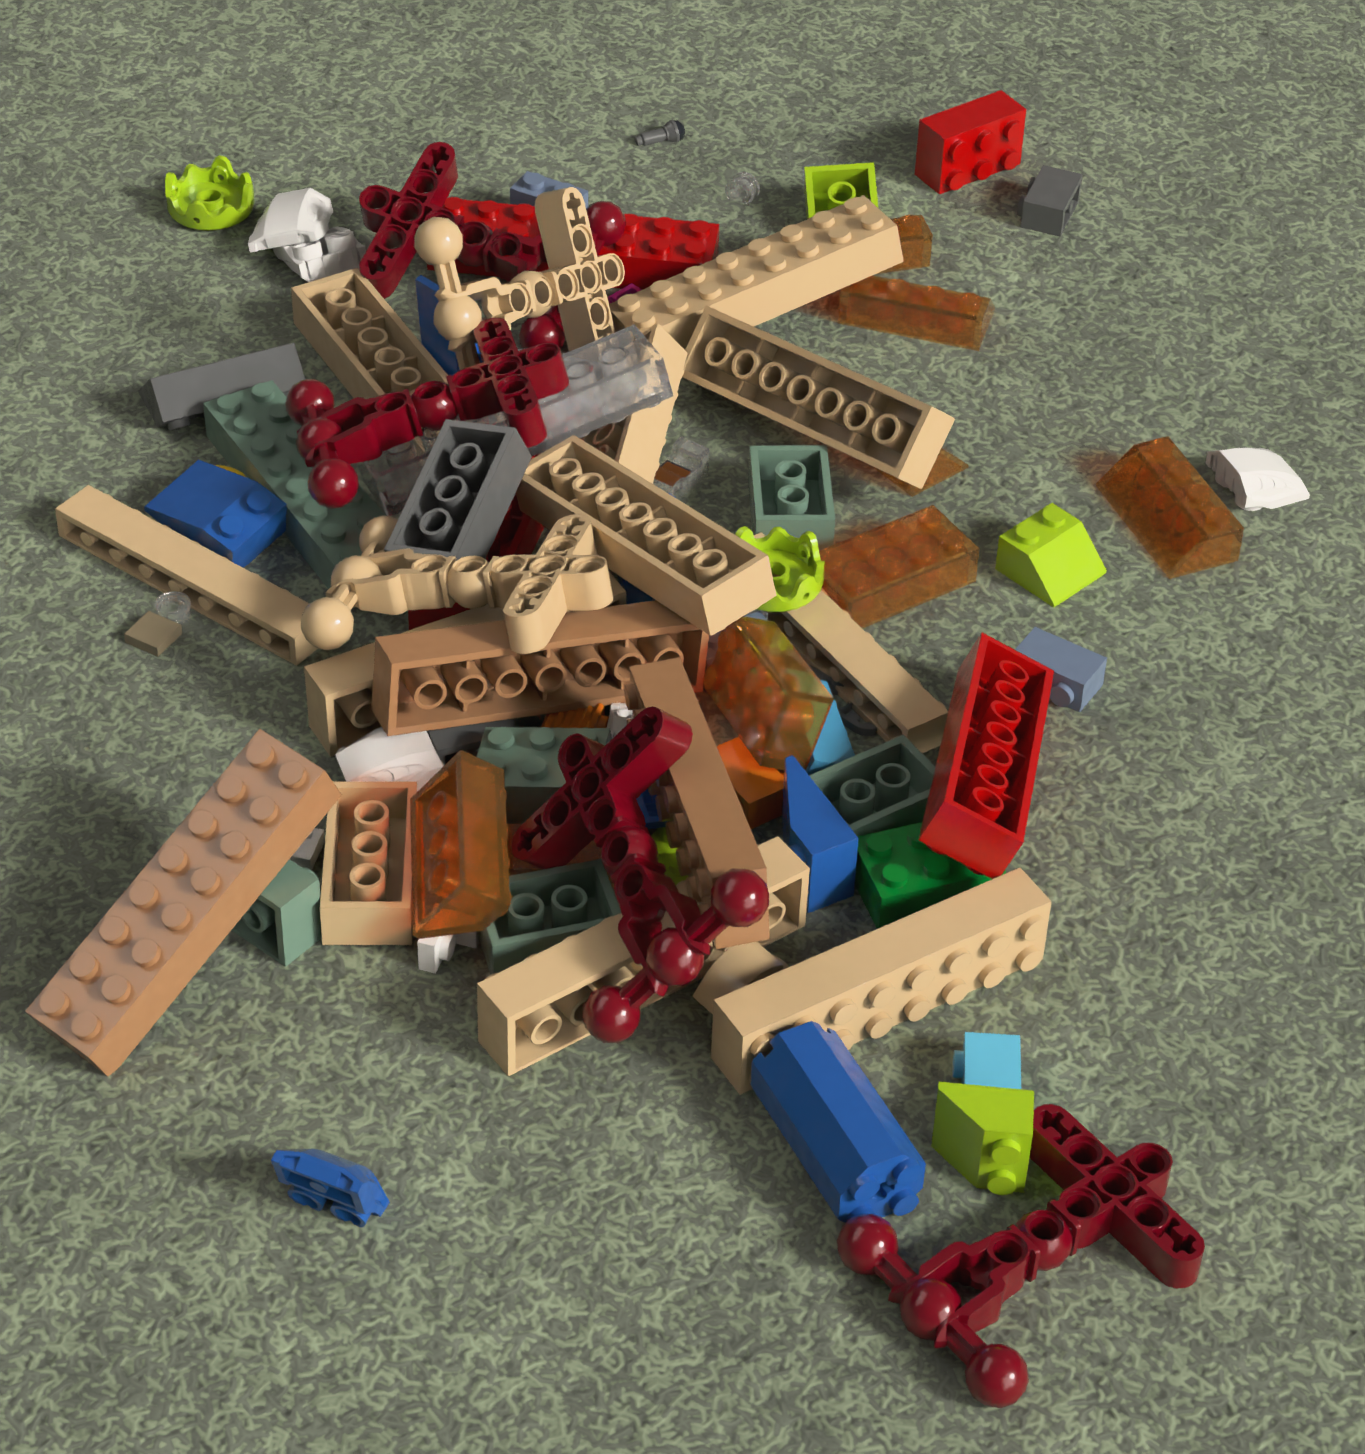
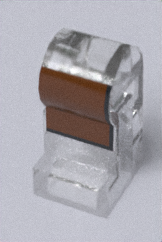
M680 436L673 443L672 453L659 465L653 484L672 494L678 500H681L683 497L685 498L708 476L709 448Z

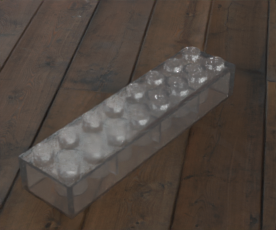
M635 324L562 354L569 378V385L562 392L538 400L547 429V437L540 444L528 447L527 449L531 456L543 453L572 435L578 438L585 437L595 429L610 423L620 422L628 415L645 408H653L659 405L661 401L673 397L664 358ZM502 412L481 419L466 420V422L507 426ZM421 427L424 436H417L407 443L383 451L382 456L378 459L357 463L363 482L386 516L402 513L440 430L430 431Z

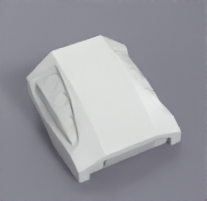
M312 188L277 194L263 211L262 216L257 221L253 234L249 237L248 247L250 253L319 240L329 230L328 223L333 214L330 198Z
M336 226L329 229L327 234L317 241L273 248V251L277 258L283 260L292 271L300 275V278L311 282L359 268L366 249L364 245L357 241L350 229Z
M1232 448L1207 452L1206 464L1216 472V482L1223 487L1229 488L1231 492L1233 491L1235 493L1234 500L1236 505L1244 510L1256 511L1263 507L1274 509L1309 499L1310 494L1301 478L1281 456L1271 450L1264 448Z
M380 727L348 747L342 746L335 754L346 782H417V795L449 773L447 766L442 763L436 753L427 731L387 736L383 728Z

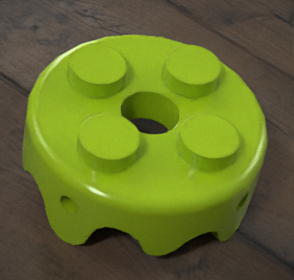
M219 155L215 157L212 165L207 168L188 164L178 180L174 173H166L165 194L167 210L172 219L183 226L196 230H221L239 224L253 211L255 204L254 188L250 174L244 172L238 176L225 156Z
M746 526L737 530L736 536L768 555L772 574L780 575L773 577L777 596L765 602L756 610L785 612L805 606L816 598L824 582L825 561H822L820 558L818 541L813 532L806 531L800 538H796L788 534L782 527H774L765 537L754 538L753 532Z

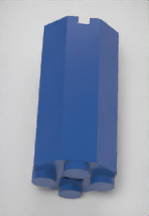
M813 1021L779 1032L770 1041L773 1050L766 1057L760 1051L752 1060L750 1086L837 1219L846 1223L850 1218L861 1214H874L885 1217L893 1213L897 1216L910 1213L919 1203V1198L916 1194L923 1188L926 1163L837 1033L827 1028L826 1032L820 1024Z

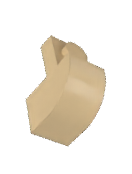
M758 942L732 946L713 963L692 997L713 1014L714 999L786 969L789 966L782 959L768 952Z

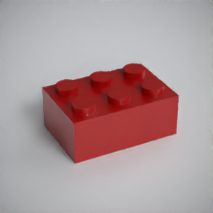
M999 90L919 119L915 175L935 192L942 194L950 190H958L963 185L976 180H985L990 175L1000 171L1014 169L1021 163L1027 109L1005 92Z

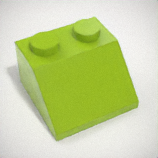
M874 162L804 167V194L807 219L813 217L818 212L828 211L840 206L848 199L863 195L878 207Z
M1050 503L999 536L995 569L1053 608L1106 574L1107 570L1082 521L1054 503Z
M939 1081L931 1147L976 1188L989 1189L990 1192L997 1195H1008L1012 1192L1024 1193L1033 1137L1034 1091Z

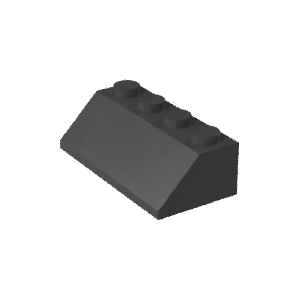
M290 343L150 378L138 390V393L157 427L168 425L169 431L191 426L190 419L204 416V402L273 380L287 397L292 385L305 380L295 343Z

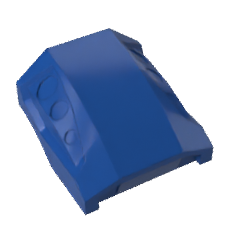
M318 1149L276 1150L271 1159L279 1182L286 1185L291 1184L288 1195L293 1201L302 1205H309L312 1209L321 1211L327 1199L333 1200L334 1202L330 1208L332 1214L338 1219L351 1221L359 1227L365 1226L371 1213L381 1217L390 1203L377 1177L370 1169Z

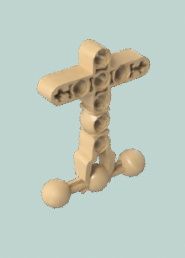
M568 187L544 192L537 196L535 200V214L549 269L541 272L523 271L511 279L509 283L501 284L499 279L492 277L460 284L454 261L459 257L463 248V235L458 226L450 219L442 217H432L419 225L415 234L414 248L420 258L427 264L434 265L439 290L435 294L439 302L434 310L433 324L439 334L449 341L448 350L456 353L460 370L480 364L475 346L477 342L474 336V328L481 321L489 318H503L507 321L511 330V323L522 317L538 318L545 314L551 306L556 305L559 308L570 355L600 361L599 368H601L603 359L619 349L605 290L619 286L622 283L625 274L624 265L619 256L614 253L597 256L584 199L578 189ZM476 300H481L482 311L475 302Z
M574 514L559 519L550 530L536 555L493 556L490 562L480 556H466L456 561L455 556L445 557L437 554L414 553V550L410 548L385 552L384 548L398 519L382 515L374 517L363 526L359 538V547L362 551L361 556L346 557L336 564L331 575V588L326 591V597L316 599L306 606L301 618V630L311 645L323 650H332L346 643L353 633L354 617L351 613L353 607L361 611L399 615L407 610L452 608L455 602L462 607L470 609L489 604L490 608L500 607L503 609L512 651L528 654L537 652L548 644L567 610L590 611L604 608L613 601V593L607 561L604 557L597 555L591 519L586 515Z

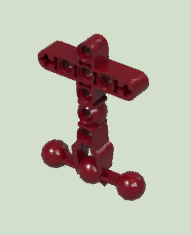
M434 142L426 147L400 192L380 185H371L365 188L359 196L363 223L367 229L376 233L360 261V274L370 281L384 299L391 296L417 252L414 244L415 234L419 225L432 217L448 218L461 231L463 235V248L457 258L458 261L466 266L478 267L484 265L486 272L490 273L492 270L496 276L509 282L519 273L535 271L541 263H547L541 234L530 238L511 232H501L497 228L493 232L491 227L483 222L470 221L465 223L463 216L458 215V217H455L453 212L442 208L458 179L455 151L451 145L445 142ZM598 201L586 208L597 256L603 246L606 247L617 243L623 236L626 227L625 216L620 207L609 201ZM558 305L551 306L545 314L538 318H527L524 321L519 333V341L522 348H529L542 343H554L560 347V350L563 348L565 333L561 325L562 321Z
M489 318L481 321L474 328V336L483 363L464 368L454 375L446 376L448 384L441 381H428L419 385L412 396H410L409 390L405 389L402 392H391L369 399L356 397L335 408L334 395L323 382L315 379H305L292 385L286 397V411L296 424L302 426L297 430L296 445L297 451L305 461L306 466L313 467L308 477V491L310 495L323 507L328 509L342 508L352 502L358 491V475L350 464L378 459L382 456L383 451L407 443L417 436H424L421 427L430 431H439L445 419L455 420L457 416H459L460 421L466 422V420L481 419L502 412L507 427H515L527 448L540 444L547 437V429L538 400L562 392L569 385V378L560 347L554 343H542L518 351L507 321L503 318Z
M654 706L642 710L606 745L579 733L568 736L561 744L557 758L566 783L517 829L511 845L512 853L517 859L540 869L565 866L593 839L595 845L602 849L603 867L610 875L611 882L614 884L615 895L623 916L618 923V933L634 963L643 967L623 987L604 985L591 992L583 1005L585 1028L596 1040L603 1043H620L631 1037L640 1023V1006L654 993L664 997L669 986H683L694 980L704 965V955H710L709 943L728 926L749 927L758 922L769 907L767 883L756 872L749 869L732 868L720 875L711 889V907L702 915L696 900L679 893L673 880L664 874L666 867L658 862L659 854L656 841L649 835L650 832L645 827V818L636 799L685 754L692 742L693 733L691 726L687 722ZM666 911L676 928L668 927L662 930L661 920Z
M1044 1104L1034 1109L1030 1159L1064 1190L1058 1201L1052 1199L1047 1203L1046 1210H1035L1026 1213L1015 1225L1011 1224L1006 1230L995 1232L971 1245L963 1241L951 1243L923 1263L919 1268L918 1275L897 1254L899 1249L897 1234L892 1225L878 1215L861 1214L850 1218L842 1226L836 1240L838 1254L844 1266L853 1272L861 1275L877 1274L891 1288L888 1301L900 1304L901 1318L909 1332L920 1339L933 1340L935 1348L947 1346L966 1365V1384L974 1399L988 1407L1003 1408L1015 1404L1026 1391L1029 1382L1027 1364L1021 1354L1013 1348L1003 1344L992 1343L987 1345L976 1332L997 1322L1003 1302L1017 1293L1023 1287L1026 1279L1029 1282L1035 1280L1037 1271H1048L1060 1267L1069 1255L1073 1256L1076 1254L1077 1249L1090 1246L1110 1233L1166 1286L1176 1289L1186 1288L1197 1280L1205 1249L1204 1239L1162 1199L1166 1193L1173 1163L1172 1156L1167 1149L1155 1143H1142L1116 1157L1067 1110L1054 1104ZM959 1282L964 1286H972L982 1292L962 1306L960 1296L950 1284Z

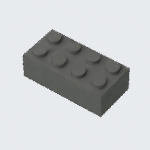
M445 419L384 551L410 548L414 550V553L437 554L445 557L455 556L456 561L466 556H480L486 559L532 458L515 427Z

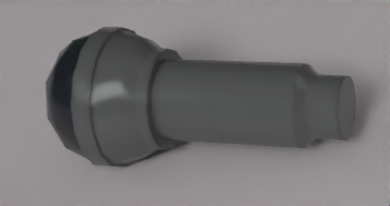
M669 120L662 128L641 133L639 136H635L634 140L638 146L662 141L679 142L685 136V128L678 120Z

